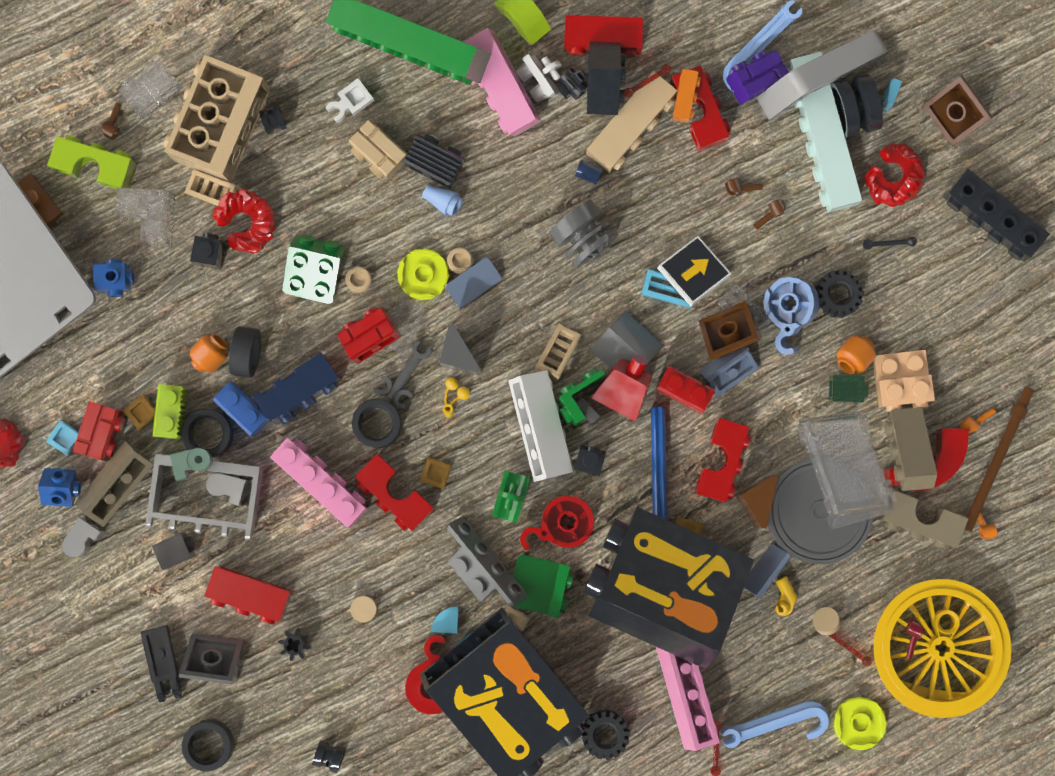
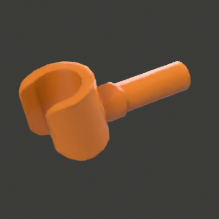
M991 408L976 420L969 415L960 424V427L962 429H969L970 434L978 430L981 424L993 416L996 411Z
M980 512L977 519L980 537L982 539L997 537L996 525H986L985 519Z

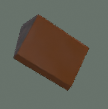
M963 75L959 76L922 105L952 147L982 127L993 117Z
M746 300L698 321L710 360L733 352L762 338Z
M767 476L735 495L756 528H767L778 476Z

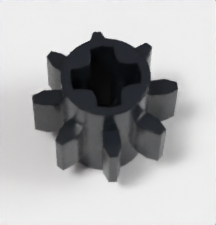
M570 68L558 80L561 84L558 91L566 100L570 96L577 100L587 92L588 85L586 83L588 82V75L582 68L578 72Z
M297 628L293 635L289 630H286L285 635L287 638L278 641L284 647L280 654L288 653L290 661H293L297 654L300 658H305L304 649L312 648L306 642L310 635H301L300 628ZM291 638L294 641L300 640L301 644L298 645L299 651L297 648H290L289 645L292 644Z

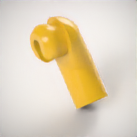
M784 576L775 581L781 592L775 606V611L780 616L789 615L797 601L796 592L788 577Z

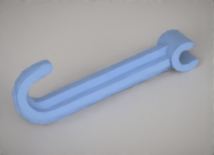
M794 0L784 4L780 11L727 63L723 71V81L729 90L731 88L726 81V77L733 73L731 68L742 61L749 64L753 56L760 53L793 20L802 14V8L794 14L789 12V7L795 2Z
M805 701L735 726L725 725L721 727L719 732L723 736L732 734V737L723 740V743L728 748H734L741 741L817 716L820 719V725L806 734L808 739H814L827 730L829 714L820 703Z

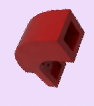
M942 428L936 430V450L933 458L937 478L934 488L948 481L961 467L968 449L969 429ZM884 469V480H891V485L901 486L900 481L895 480L894 469ZM928 489L909 490V491H922V490H928Z

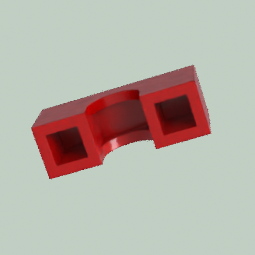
M701 65L689 69L697 71L698 77H701L699 87L695 88V93H698L696 104L703 109L704 117L692 123L689 127V132L698 153L726 143L729 133H731L727 119H722L719 112L722 109L720 100L717 95L713 96L709 87L712 86L710 75L707 71L703 72ZM681 73L673 75L670 80L671 86L677 92Z
M721 418L716 419L709 444L723 450L725 464L718 471L702 468L694 494L722 503H727L728 498H733L736 489L733 479L735 473L740 474L744 459H741L740 456L743 448H748L751 434L748 433L749 427Z
M376 454L355 476L359 480L356 485L366 495L371 492L378 499L375 503L385 513L390 510L397 517L394 522L401 529L406 531L409 528L411 531H414L435 508L416 490L404 500H397L392 497L389 492V483L398 472L380 455Z

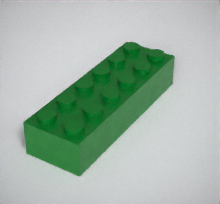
M333 0L325 22L334 26L333 32L422 67L425 66V68L447 76L449 73L448 77L471 85L472 81L481 83L491 56L490 53L356 0Z

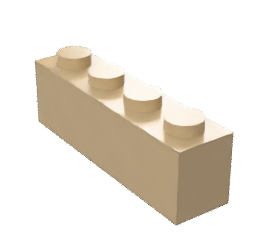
M653 71L620 109L618 115H615L587 148L586 155L609 174L613 169L618 171L627 161V158L624 156L629 150L635 151L644 141L641 136L647 130L652 132L660 122L658 116L663 111L668 113L675 105L677 90Z

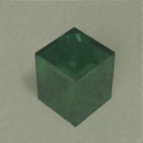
M832 375L829 377L828 403L861 404L864 403V398H868L869 385L865 382V376Z

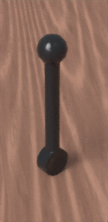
M913 236L903 240L875 242L866 239L862 246L865 250H870L876 246L905 244L913 247L917 244V239Z

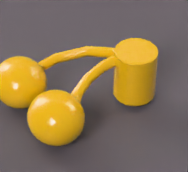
M454 377L447 378L445 382L447 390L445 392L443 413L447 418H451L454 415L452 407L454 402L458 399L467 400L471 394L467 387L458 388L459 382ZM458 388V397L448 404V391Z

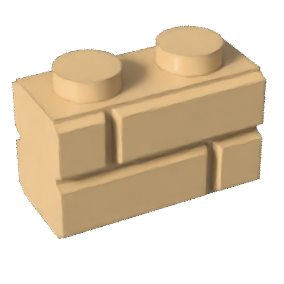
M370 119L348 141L352 147L350 152L359 161L365 159L371 164L369 170L379 179L384 176L389 180L403 166L404 159L407 156V153Z

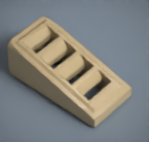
M194 169L184 193L218 206L221 198L227 192L234 193L243 188ZM201 179H205L200 193L196 192ZM211 183H214L209 196H206ZM221 186L224 187L219 200H216Z
M558 324L534 372L547 370L549 378L553 383L557 384L582 334ZM561 335L571 340V345L558 339V336ZM554 344L567 350V352L564 353L554 348ZM549 354L561 359L562 362L560 363L548 357ZM544 364H547V365H549V366H551V367L557 369V371L554 370V369H552V368H550V367H548V366H546V365H544Z

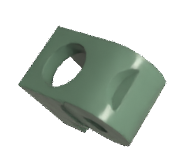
M202 448L170 455L176 481L190 479L189 471L205 472L210 469L213 463L211 453Z

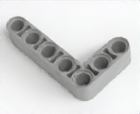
M873 30L792 70L756 99L768 120H772L789 110L807 95L875 62L889 51L878 32Z

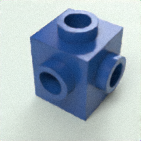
M108 259L106 264H93L94 291L100 294L107 293L108 297H123V292H131V285L135 283L133 269L130 270L129 265L122 263L121 259Z
M44 468L38 484L41 505L73 507L76 496L79 497L82 487L81 481L77 480L76 470Z

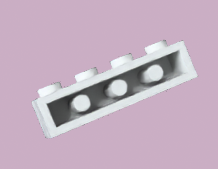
M548 371L521 375L509 380L534 482L573 472L572 458L568 453L565 442L566 434L561 426L559 407L555 402L552 391L553 383L549 378Z

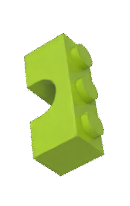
M66 135L65 139L56 136L47 166L54 171L78 178L82 167L86 163L97 162L99 164V174L96 181L103 186L127 192L136 163L130 158V154L115 150L114 153L105 151L106 147L91 142L90 146L81 144V139Z

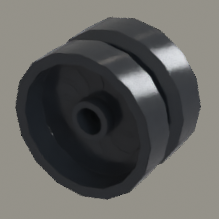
M869 74L854 77L851 85L847 80L831 83L845 138L859 135L861 128L865 132H872L882 128L883 113L877 87Z

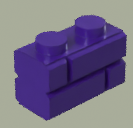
M763 50L752 57L753 62L746 64L745 61H742L731 68L733 73L726 77V81L731 90L734 91L739 104L742 105L759 96L789 73L785 64L782 63L783 60L778 51L774 50L767 54L766 50Z

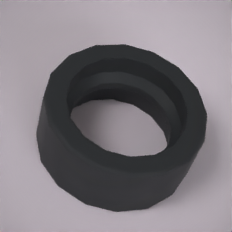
M238 326L235 329L229 353L230 374L249 378L255 375L261 350V333L259 329Z
M378 398L367 400L360 404L353 413L351 422L353 433L358 441L368 447L376 449L387 447L394 443L401 433V415L397 408L387 400ZM375 408L387 411L393 423L389 434L380 439L370 438L362 429L363 416L366 412Z
M200 409L186 418L182 426L181 438L188 450L201 448L193 439L194 426L205 418L216 420L223 430L222 440L216 447L204 449L209 451L213 458L223 455L230 448L234 429L231 421L223 413L213 409Z
M214 719L202 720L191 726L184 734L181 744L182 754L186 762L194 769L202 772L214 771L226 764L231 758L235 747L234 736L230 728L223 722ZM203 730L216 731L223 740V751L215 760H202L196 756L193 750L194 738Z

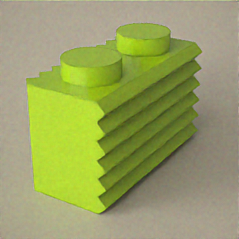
M158 384L153 427L154 437L182 440V426L185 422V413H187L186 408L188 407L186 403L189 402L187 400L189 397L187 394L189 390L187 388Z

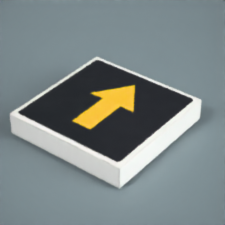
M699 236L675 252L657 268L691 307L731 276L730 271Z

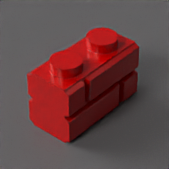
M373 307L364 313V318L357 322H348L342 327L343 331L337 334L351 361L359 364L401 338V334L389 312L382 307Z
M669 365L655 391L702 415L716 390L707 385L703 386L700 381Z
M89 401L73 452L102 461H108L109 457L112 458L117 447V443L114 442L116 433L122 431L125 423V418L122 417L123 411Z

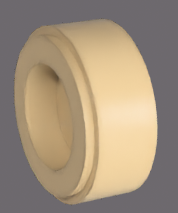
M455 248L448 254L447 264L452 272L462 274L473 266V257L467 249Z
M356 266L347 272L345 281L351 291L363 293L370 288L372 277L366 268Z
M363 595L357 597L350 607L352 617L359 622L372 620L377 614V603L370 596Z
M823 607L815 612L813 624L816 631L820 634L831 635L839 629L840 619L834 609Z

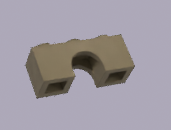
M895 490L888 491L878 520L885 522V528L899 532L900 528L909 531V537L919 541H924V538L934 541L933 546L948 551L949 547L958 548L968 518L945 509H938L933 521L925 525L917 519L915 513L919 499Z

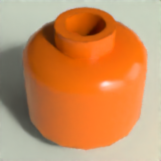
M216 334L203 335L189 351L190 357L193 360L191 362L192 366L199 372L217 371L229 356L228 344Z
M865 336L849 337L836 354L838 366L844 372L851 375L865 372L876 357L872 341Z

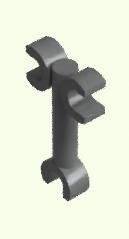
M418 340L412 346L413 355L395 382L392 384V381L387 376H382L381 379L387 382V388L385 390H379L376 387L373 389L378 395H386L395 401L396 406L402 410H405L406 407L400 403V397L407 395L409 398H413L411 392L402 390L420 361L427 359L432 353V349L428 348L424 354H419L417 349L421 342Z

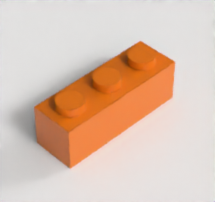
M682 69L672 120L688 123L690 118L693 119L694 109H692L693 102L696 103L698 94L695 93V88L699 87L701 78L698 77L697 71Z

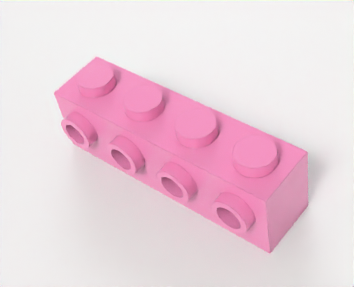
M486 28L466 40L464 43L491 54L481 83H478L481 88L484 87L489 96L486 97V100L493 111L496 110L500 116L498 123L503 132L517 136L540 123L541 119L495 31Z
M287 437L270 458L347 528H351L367 511L368 507L364 505L366 499L357 491L351 493L344 487L347 482L337 473L332 476L325 469L328 465L317 455L312 458L306 452L308 447L298 438L292 440Z
M656 647L684 749L697 751L720 743L699 667Z

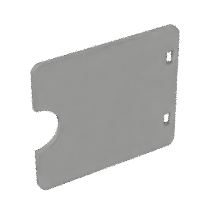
M0 162V359L6 355L11 361L0 369L1 378L90 309L96 302L95 292L2 162ZM67 307L72 313L60 321L57 314Z

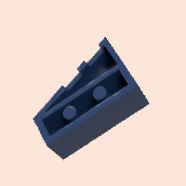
M319 353L295 368L294 372L281 380L279 378L272 383L274 386L264 393L260 394V392L252 395L270 422L277 425L279 423H282V425L289 423L296 417L294 413L302 407L304 410L309 409L317 403L315 398L322 393L328 395L339 387L337 383L341 379L324 354Z

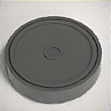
M822 458L801 461L788 467L778 476L767 527L776 544L790 554L791 557L812 564L835 563L852 555L866 540L873 521L872 498L862 478L843 463Z

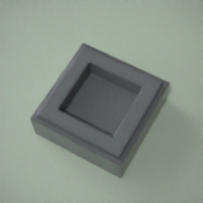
M583 397L576 403L590 424H593L600 418Z

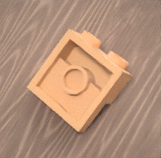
M926 350L876 355L873 361L879 408L886 407L887 412L903 409L902 405L912 404L913 408L929 407L928 402L935 401L932 375H929Z

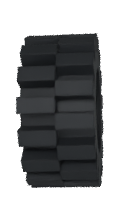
M844 269L829 272L819 280L815 288L819 296V309L821 308L823 314H829L832 318H844L852 314L863 302L864 291H862V282L859 283V278L856 275H851L852 272L850 271L844 272ZM841 284L847 288L849 297L845 303L837 304L831 300L829 291L833 285Z
M606 709L605 711L598 710L596 713L589 715L590 717L584 722L585 730L582 734L585 748L592 756L594 755L598 759L605 758L606 760H611L612 757H618L621 752L626 750V746L629 744L630 732L623 717L615 711L612 712ZM604 724L612 726L616 731L614 741L608 745L600 744L595 738L597 728Z

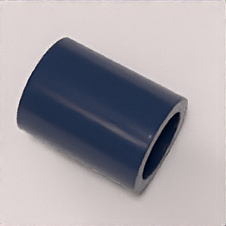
M581 159L575 177L597 184L603 168Z

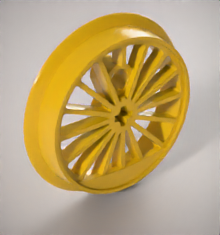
M934 579L910 586L888 604L876 627L874 658L881 680L888 691L900 703L926 716L950 718L965 715L980 708L996 694L1003 684L1010 666L1011 639L1003 615L984 593L963 582ZM945 595L943 609L935 612L932 596ZM951 597L964 601L957 614L949 610ZM923 598H926L933 633L913 605ZM969 606H971L979 614V617L957 631L961 618ZM909 607L929 638L922 634L921 638L926 642L917 641L916 645L925 646V648L915 649L913 655L925 654L896 673L891 659L905 657L907 651L890 654V640L910 642V639L892 636L896 622L904 627L907 626L908 623L899 617ZM945 614H948L952 621L947 629H943L939 624L940 618ZM982 621L985 623L988 635L953 642ZM990 640L989 655L955 648V646ZM942 643V645L946 646V649L939 652L935 649V646ZM954 652L988 659L989 662L985 672L982 674L955 656ZM950 658L980 677V680L971 689ZM927 659L912 683L900 680L899 677ZM933 663L929 688L919 686L918 684ZM939 663L945 690L935 689ZM946 663L965 689V692L951 691Z

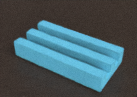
M647 270L641 295L691 309V306L685 300L648 290V287H653L680 295L674 287L650 281L651 277L668 280L661 272Z

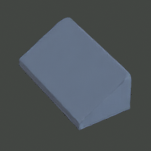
M486 256L445 285V288L459 308L462 309L503 279Z
M744 346L717 358L700 370V374L709 387L716 390L714 393L716 397H719L760 367L749 348Z
M771 544L749 573L744 588L756 597H762L790 559V554Z

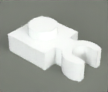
M357 78L337 93L341 100L339 102H330L326 106V110L330 112L335 108L339 109L340 113L334 117L335 122L339 123L345 118L347 111L350 110L354 116L371 104L374 99Z

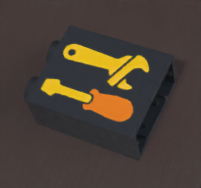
M639 507L635 509L628 523L615 518L602 548L614 553L609 568L596 563L583 593L596 598L588 616L706 669L721 651L754 559Z
M503 607L419 674L425 691L497 776H533L543 765L544 759L541 756L557 743L561 747L574 743L585 730L583 722L590 717L576 695Z

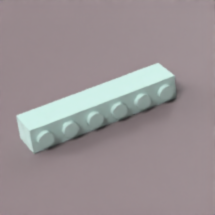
M818 52L791 59L787 69L791 72L799 66L822 56V53ZM829 84L807 95L794 105L795 108H799L801 113L799 118L800 129L802 133L806 132L807 154L809 158L813 157L815 167L812 168L815 181L819 182L822 192H819L820 202L823 207L827 208L828 213L856 206L862 201L831 85Z

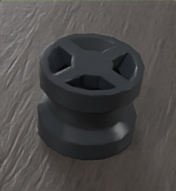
M279 104L274 105L270 110H259L267 135L273 134L274 130L287 129Z

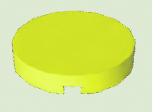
M416 249L410 252V254L402 259L397 271L398 282L403 291L411 298L420 301L432 300L441 295L449 280V270L445 260L437 252L429 249Z
M856 696L848 698L838 706L834 713L833 727L835 734L843 744L852 749L865 750L873 748L886 733L887 720L884 711L876 702L867 697Z

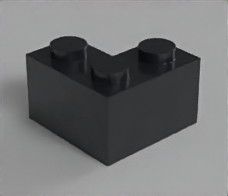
M589 42L587 114L618 115L619 105H624V89H620V82L625 83L626 55L621 53L620 43Z

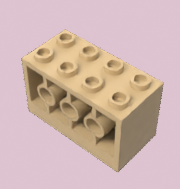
M204 55L202 61H198L195 66V78L192 85L189 84L185 90L184 105L175 114L172 133L169 132L164 140V151L177 163L232 183L260 117L259 110L263 109L270 93V88L263 77Z

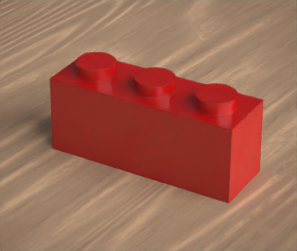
M565 15L564 52H569L571 56H584L585 53H589V42L620 43L621 53H625V58H634L636 55H641L643 17Z
M214 566L204 597L210 598V603L225 608V605L228 604L236 607L235 612L250 616V613L260 615V621L274 625L275 621H283L293 591L222 566Z

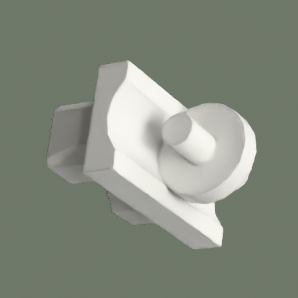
M526 55L523 58L525 63L517 69L516 73L524 83H527L533 77L539 82L538 85L530 90L532 97L536 102H541L549 97L556 98L561 93L551 77L555 82L561 77L557 72L561 67L559 60L551 63L547 56L541 59L545 66L544 68L536 55Z

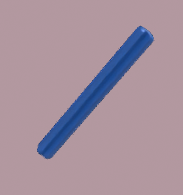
M655 406L651 408L653 514L667 520L665 408Z

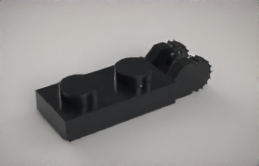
M168 625L141 631L140 634L151 682L154 683L158 701L160 703L166 701V691L162 681L170 679L175 699L182 698V689L178 678L179 672Z

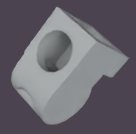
M215 473L208 477L206 488L214 496L229 495L228 503L242 506L249 481L226 474Z
M79 517L62 543L63 551L70 557L84 556L89 552L92 539L94 541L101 540L106 531L85 517Z

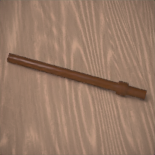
M1024 387L1017 404H1014L1010 411L1011 418L966 517L968 521L965 530L968 532H972L1021 420H1025L1028 413L1027 406L1034 393L1032 388Z

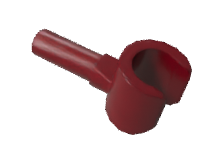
M910 619L905 628V632L912 635L906 658L912 659L916 643L924 630L921 623Z

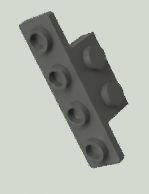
M460 517L446 526L447 530L461 545L459 551L448 563L480 602L487 599L495 590L501 594L512 608L528 597L522 586L513 578L505 565L500 562L487 543L481 539L464 517Z

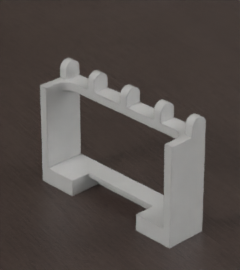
M155 454L146 527L152 528L154 518L170 519L169 530L173 531L176 530L177 521L196 523L195 533L197 534L202 533L203 524L222 526V537H228L229 527L246 529L245 540H251L252 531L256 527L263 467L213 461L212 466L207 470L253 477L247 524L159 513L158 508L164 466H172L169 455Z

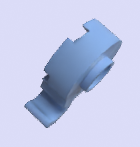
M798 277L780 278L765 292L763 304L766 315L781 329V332L775 339L777 350L782 354L789 355L798 353L799 348L788 347L786 344L787 338L797 335L802 327L812 322L818 313L820 303L816 289L807 280ZM793 296L794 300H796V306L793 307V310H790L791 306H787V300H791Z

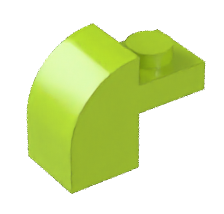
M497 0L494 2L498 11L512 22L518 34L531 45L551 30L544 15L532 0Z

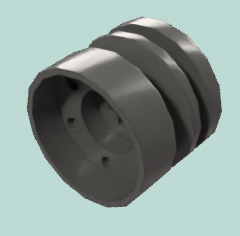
M588 200L575 208L549 231V235L559 247L568 243L572 244L566 252L567 258L579 253L572 261L575 268L594 261L610 247L619 235L615 229L605 235L603 234L611 225L609 221L598 226L595 224L602 212L592 200Z

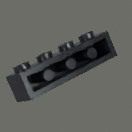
M969 169L960 175L943 196L951 209L965 214L968 217L967 221L971 225L985 230L988 233L987 237L996 244L1001 243L1008 249V254L1018 261L1022 260L1024 262L1030 259L1050 235V233Z

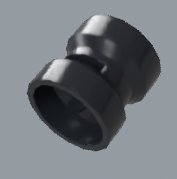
M320 740L312 766L318 768L322 766L328 767L329 771L338 773L346 748L341 746L332 747L328 742Z

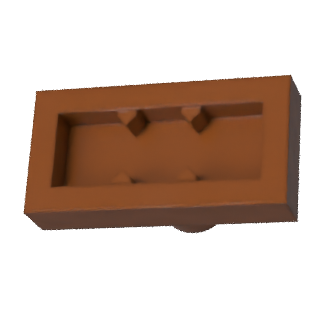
M29 173L17 182L48 227L64 215L33 174Z

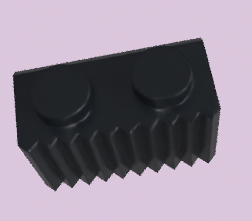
M428 134L425 137L417 135L404 159V165L430 180L451 189L465 163L464 158L461 157L462 153L451 146L447 149L439 146V141Z

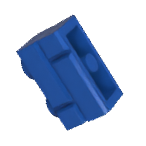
M230 381L213 399L252 437L258 435L270 422L259 405L233 381Z

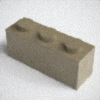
M922 407L891 410L889 420L885 421L886 436L891 437L892 443L889 444L891 458H895L896 461L894 466L895 480L900 481L902 491L934 488L937 471Z
M125 441L75 503L83 514L104 527L152 468L153 463L142 452Z

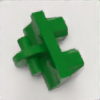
M504 471L492 516L514 523L518 522L530 477Z

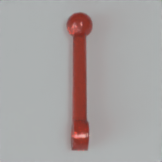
M664 64L661 70L633 88H626L624 96L631 98L634 92L658 77L669 75L671 67L668 64Z
M835 633L828 635L859 658L864 666L868 667L872 664V659L869 656H863Z
M717 720L714 722L717 727V735L719 738V731L722 728V723ZM719 743L714 745L713 766L710 768V773L713 776H719L721 773V769L718 766Z

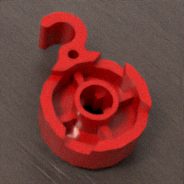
M567 495L558 497L550 502L544 510L542 526L540 528H526L520 536V543L525 550H529L530 545L526 542V537L530 533H535L540 540H548L559 547L572 548L580 546L589 538L593 531L594 517L592 510L585 501L578 497ZM565 514L568 517L573 516L575 518V522L572 523L574 527L571 529L560 525V521H563L562 516Z
M439 634L429 637L425 642L424 652L428 660L416 665L408 674L405 683V694L410 705L418 712L427 715L443 712L425 691L419 675L441 657L440 654L434 653L431 649L433 642L444 643L446 641V638Z

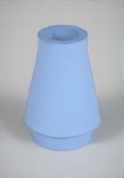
M431 184L427 185L422 195L424 199L433 204L445 216H455L463 202V198L459 197L457 192L435 187Z

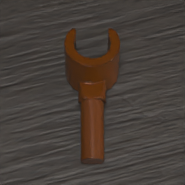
M115 103L111 116L101 127L104 136L110 140H115L120 131V128L114 125L121 108L119 103Z
M739 178L730 179L725 183L726 190L731 196L743 191L763 190L762 184L741 185Z
M781 199L768 204L771 212L753 225L757 230L769 220L784 213L785 208Z

